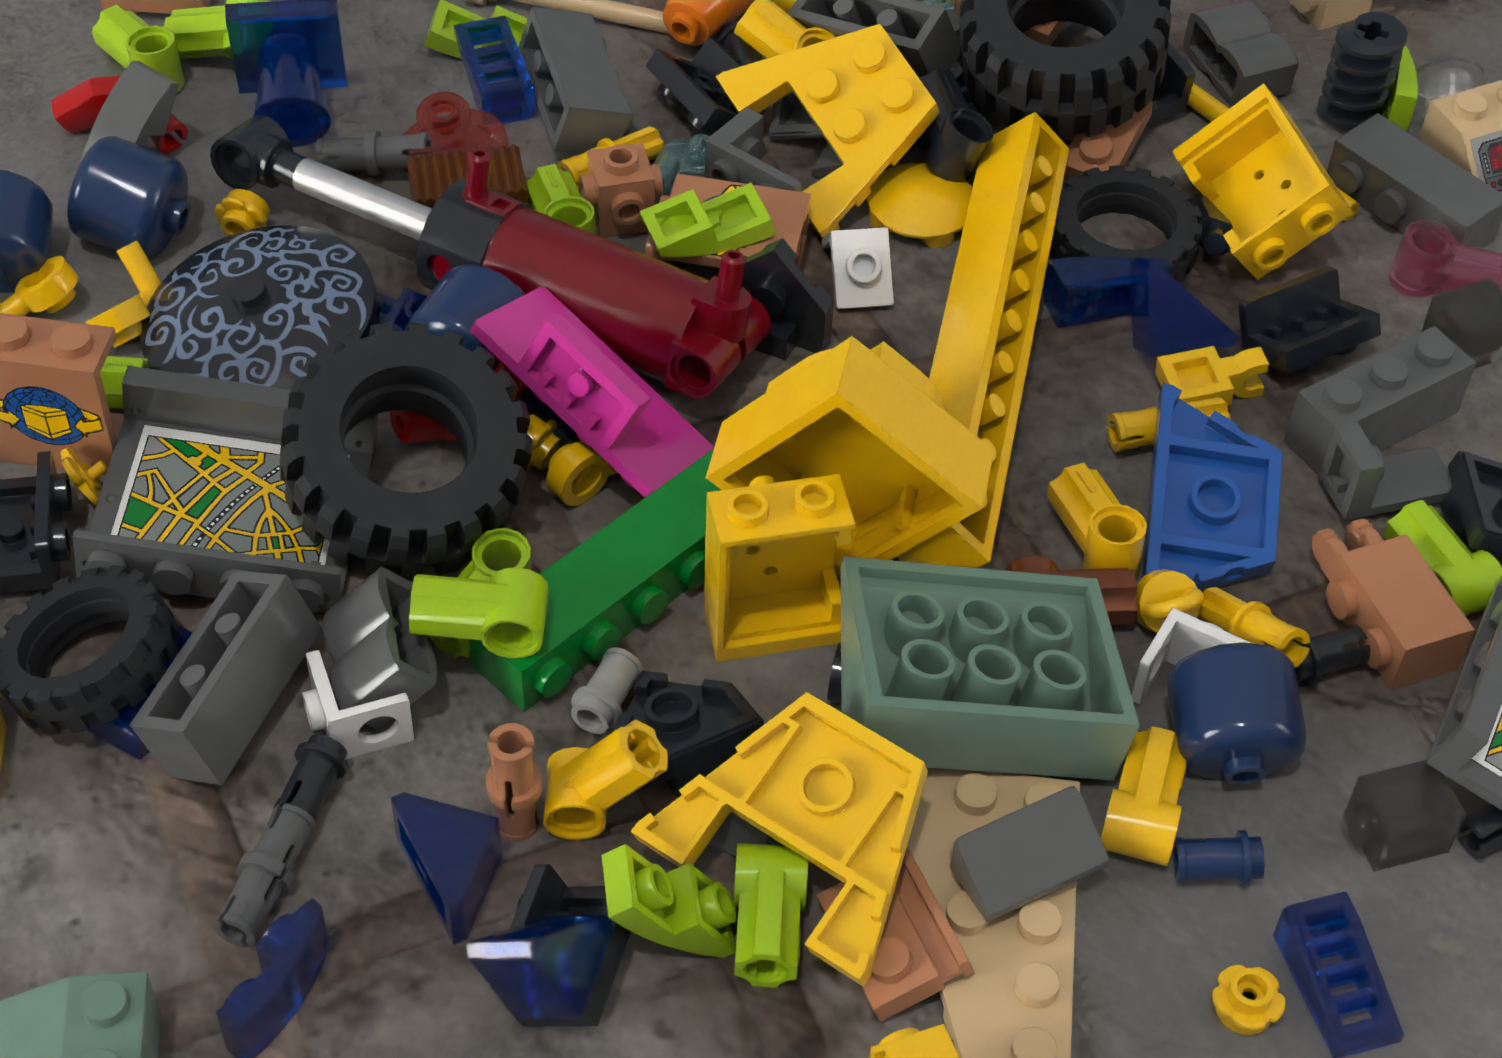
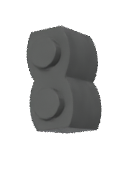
M1242 0L1190 13L1183 40L1186 51L1200 70L1209 73L1216 90L1226 102L1234 106L1263 83L1274 96L1290 93L1298 69L1296 51L1279 34L1271 32L1268 18L1254 4Z
M380 567L327 610L324 616V643L329 656L335 661L331 669V684L339 710L401 693L407 694L411 705L432 689L437 682L436 658L426 635L409 634V613L413 583L383 567ZM388 716L377 717L365 724L379 730L393 718Z

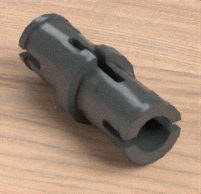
M368 131L364 137L318 138L315 155L337 153L339 157H325L316 161L341 172L366 170L369 175H381L385 169L408 168L407 158L411 154L419 157L422 153L426 155L433 153H411L410 150L426 149V147H432L433 145L428 132L382 136L380 131Z
M280 804L276 805L258 844L254 847L253 851L244 853L236 868L238 879L228 900L212 924L213 930L221 938L240 947H246L247 944L249 946L255 945L274 903H276L278 897L285 896L293 884L295 878L292 870L296 860L316 828V822L308 812L291 804H284L283 807Z

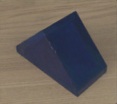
M1136 257L1130 264L1133 348L1150 355H1161L1214 346L1215 349L1233 347L1240 337L1156 262Z
M405 792L391 797L396 838L453 945L467 940L502 859L499 818Z
M608 914L548 916L466 943L467 958L518 1019H581L613 931V922L609 919Z

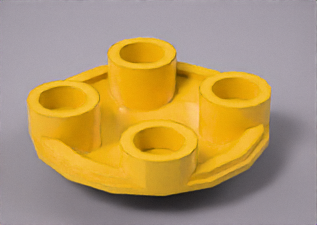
M919 162L894 166L883 171L870 186L872 192L866 198L869 207L870 226L872 228L888 227V233L895 232L904 237L921 239L924 244L932 248H945L953 243L955 233L964 227L973 187L966 180L963 182H951L938 177L930 170L926 163Z

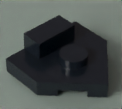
M784 238L766 245L762 251L749 257L745 256L746 262L742 287L751 294V297L758 300L766 308L771 319V329L768 336L755 350L784 361L789 357L795 346L813 353L826 350L831 343L834 300L819 282L812 284L794 262L797 254Z
M1458 451L1448 465L1453 486L1440 503L1444 520L1469 550L1474 552L1484 550L1502 558V463L1465 451Z
M642 671L633 687L634 697L626 713L619 715L611 733L620 727H625L635 719L652 727L655 730L657 739L667 750V771L641 788L645 790L665 781L676 797L682 795L679 790L699 774L706 777L736 754L735 751L737 750L735 747L762 727L764 720L730 682L704 679L701 686L669 682L668 674Z

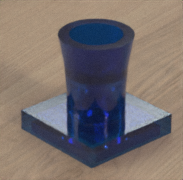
M284 0L225 4L226 26L239 93H257L253 116H267L276 121L285 131L293 147L306 146L316 142L318 138L324 137L330 128L331 119L322 88L347 87V72L337 0Z

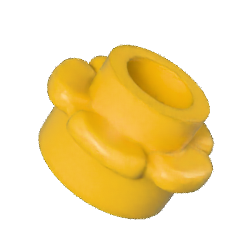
M235 189L228 193L221 204L215 206L214 215L220 223L221 230L229 236L245 230L267 227L266 222L270 216V208L259 195L245 189Z
M532 414L529 416L530 424L527 435L532 438V452L527 471L532 465L539 470H543L549 464L554 453L559 449L562 441L553 434L557 428L555 420L550 419L548 422H545Z
M1240 964L1227 967L1218 976L1219 986H1216L1212 991V1001L1219 1020L1228 1029L1238 1034H1259L1266 1030L1271 1022H1277L1285 1011V997L1278 992L1279 981L1273 974L1261 967L1245 968V966ZM1251 992L1255 995L1256 999L1250 1000L1244 997L1242 993Z

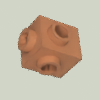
M643 143L587 150L588 174L579 175V188L582 198L589 201L594 207L595 225L599 236L607 238L648 232L640 211L655 205V199L663 195V180L659 165H650Z

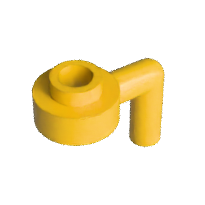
M138 240L116 252L140 293L85 322L90 325L113 327L116 333V339L113 343L114 348L141 334V320L150 316L147 305L161 284Z
M62 256L51 257L46 260L39 271L22 278L18 282L15 293L0 303V313L25 316L29 312L38 313L44 310L49 314L55 313L63 309L74 299L76 295L74 287L78 282L79 276Z
M577 441L573 444L562 446L554 453L548 465L549 470L546 483L548 488L565 504L578 506L593 498L604 486L608 477L618 472L592 447L582 441Z

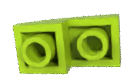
M626 844L601 855L609 919L641 937L681 951L719 958H726L736 953L732 923L736 921V908L729 891L722 883H715L690 863L666 873L658 864L650 863Z

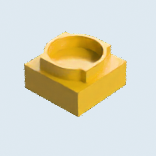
M851 336L833 349L824 350L803 359L770 381L765 394L722 421L705 478L721 490L748 487L754 478L761 475L773 477L776 483L840 474L856 523L855 529H852L851 543L837 545L836 542L834 569L836 576L841 579L840 566L844 556L892 560L981 510L984 506L994 449L946 412L944 400L932 381L883 341L876 347L868 349Z

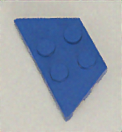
M1163 383L1158 395L1142 577L1155 570H1172L1187 575L1194 581L1199 590L1204 591L1210 587H1220L1270 573L1276 562L1283 451L1258 436L1245 434L1238 428L1235 422L1215 410L1210 417L1179 399L1182 390L1174 385Z

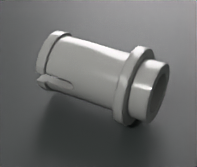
M609 648L603 655L599 667L592 675L588 684L575 690L571 698V716L579 727L594 734H602L607 729L614 727L619 715H622L621 705L643 671L641 662L634 654L622 648Z

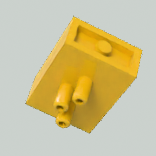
M1264 83L1172 151L1192 184L1232 223L1233 229L1223 236L1231 248L1232 254L1257 280L1270 271L1282 266L1287 259L1318 237L1330 232L1338 223L1353 213L1288 111Z
M840 474L776 483L773 477L761 475L754 478L748 487L707 492L704 616L716 662L834 645L841 642V589L834 569L836 542L837 545L851 543L852 529H855L856 523Z

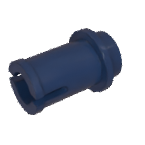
M1238 830L1236 837L1190 839L1175 837L1173 844V869L1176 882L1238 880L1241 887H1248L1251 879H1263L1265 860L1261 837H1248L1246 830Z

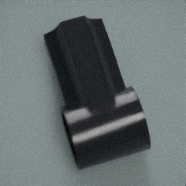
M935 68L931 73L918 77L936 101L940 114L926 129L932 143L926 151L925 161L930 170L938 177L946 181L963 182L968 179L994 135L993 127L984 116L969 109L952 70Z

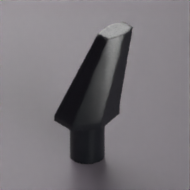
M1197 193L1192 198L1191 204L1192 206L1198 205L1201 211L1200 224H1202L1200 239L1209 254H1224L1230 247L1223 235L1233 229L1232 223L1207 197Z

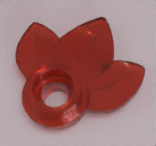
M447 91L436 92L427 96L417 108V122L403 134L428 132L431 136L432 147L410 150L411 153L436 152L443 154L447 151L453 154L456 150L464 153L468 148L470 150L478 149L479 147L485 149L490 146L499 148L501 145L509 148L506 130L497 117L486 111L470 109L469 104L462 96ZM441 113H451L444 118L436 117Z

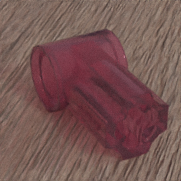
M1415 221L1407 226L1388 272L1389 281L1393 287L1404 294L1414 297L1430 296L1436 289L1497 305L1502 303V253L1456 242L1455 237L1447 228L1432 221Z

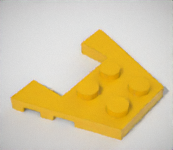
M881 24L724 71L716 76L721 88L738 113L746 107L759 113L790 92H794L843 165L802 191L804 193H811L809 220L822 239L830 231L840 229L838 225L840 220L853 205L859 207L872 192L870 186L889 164L895 166L940 114L936 101Z
M806 692L735 747L737 753L706 777L699 774L679 790L682 795L654 817L650 812L639 820L632 828L631 833L639 842L676 866L680 867L687 863L694 865L730 813H734L842 881L845 885L805 942V946L810 953L864 987L872 972L928 770L924 761Z

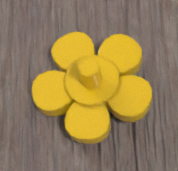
M70 447L64 448L60 451L62 466L74 486L96 506L102 489L100 476L108 470V466L104 461L100 460L91 467L87 462L83 463L73 449Z

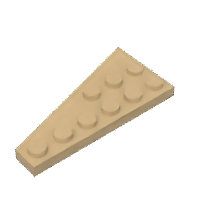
M927 768V777L907 847L911 851L975 972L966 978L963 973L943 983L945 989L939 991L944 1006V1022L951 1040L954 1041L956 1051L960 1058H1071L1077 881L987 922L950 869L954 842L961 835L1067 787L1075 786L1080 793V782L999 772Z

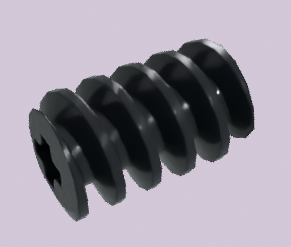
M1367 12L1359 15L1355 21L1344 23L1337 29L1336 44L1332 47L1330 57L1332 61L1328 63L1327 78L1323 81L1322 95L1319 97L1317 105L1320 115L1328 122L1352 130L1377 113L1382 116L1385 115L1388 99L1391 96L1393 82L1396 79L1398 65L1401 62L1403 48L1406 45L1408 35L1404 24L1396 17L1385 12Z

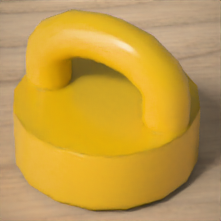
M1167 569L1152 571L1143 576L1137 584L1138 611L1136 619L1147 630L1158 633L1172 608L1198 618L1201 604L1204 601V594L1197 588L1194 581L1183 573Z

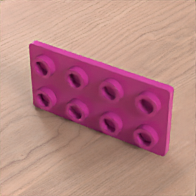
M539 287L476 319L470 329L471 333L486 346L488 352L493 357L505 364L531 389V392L538 400L547 404L575 431L582 442L592 447L621 475L627 485L636 489L644 498L714 449V446L545 287Z

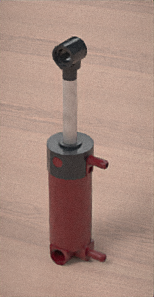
M257 115L249 118L217 139L211 147L210 158L216 174L225 184L233 189L247 190L257 183L273 189L283 184L418 240L416 256L417 277L423 287L430 290L436 287L448 270L465 264L486 266L513 281L525 294L539 287H545L633 371L662 383L664 387L687 397L700 399L706 398L713 393L768 336L771 329V319L766 308L758 300L751 297V294L742 287L746 258L741 252L728 250L721 255L718 277L714 276L707 280L534 210L530 204L490 189L491 155L484 149H474L467 154L466 179H461L451 184L438 198L433 208H429L295 153L293 145L283 128L267 116Z

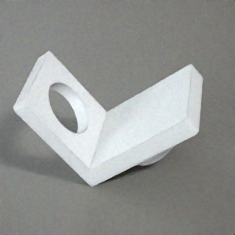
M888 227L830 231L822 239V248H831L835 308L842 310L893 305Z
M1172 608L1140 661L1132 692V700L1139 705L1141 704L1165 661L1176 665L1181 659L1201 649L1220 644L1251 642L1226 632L1215 624L1204 622Z
M316 650L305 653L312 690L302 692V699L312 732L324 729L326 736L335 739L346 748L348 753L346 759L414 740L410 702L406 693L339 710L320 651ZM382 716L396 719L394 724L382 733L375 735L359 733L360 728L371 719Z

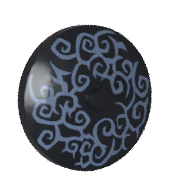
M277 225L259 227L219 239L201 248L172 270L158 286L147 305L150 316L142 320L140 340L143 356L148 358L149 369L291 390L298 377L307 375L308 362L320 350H327L334 355L336 339L352 331L357 332L360 339L369 336L370 326L379 324L380 299L372 274L365 260L358 251L341 238L322 230L304 226Z

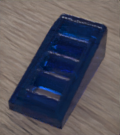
M506 16L454 25V35L483 125L485 127H492L534 117L535 89ZM495 41H500L501 43L497 45L474 49L475 45Z
M1063 257L1050 259L1047 264L1043 301L1057 328L1164 309L1173 264L1169 258ZM1145 282L1144 291H1137L1138 283ZM1121 286L1120 290H1115V287Z
M1340 892L1285 907L1281 912L1273 936L1333 1058H1341L1401 1042L1404 1032L1361 919L1348 893ZM1340 955L1343 960L1342 962L1322 967L1319 961L1320 959ZM1354 983L1357 990L1332 996L1330 988ZM1368 1009L1372 1017L1343 1025L1340 1015Z

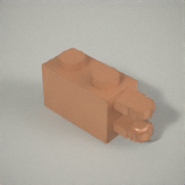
M1362 518L1351 521V524L1346 526V540L1351 549L1350 551L1343 541L1338 539L1334 530H1330V528L1316 531L1317 533L1311 536L1313 556H1315L1316 562L1320 563V568L1330 581L1325 595L1327 596L1332 613L1338 619L1343 620L1346 625L1356 624L1364 631L1367 639L1357 641L1359 647L1370 646V658L1367 664L1377 670L1389 690L1459 669L1475 629L1407 534L1384 541L1377 530L1373 529L1372 524Z

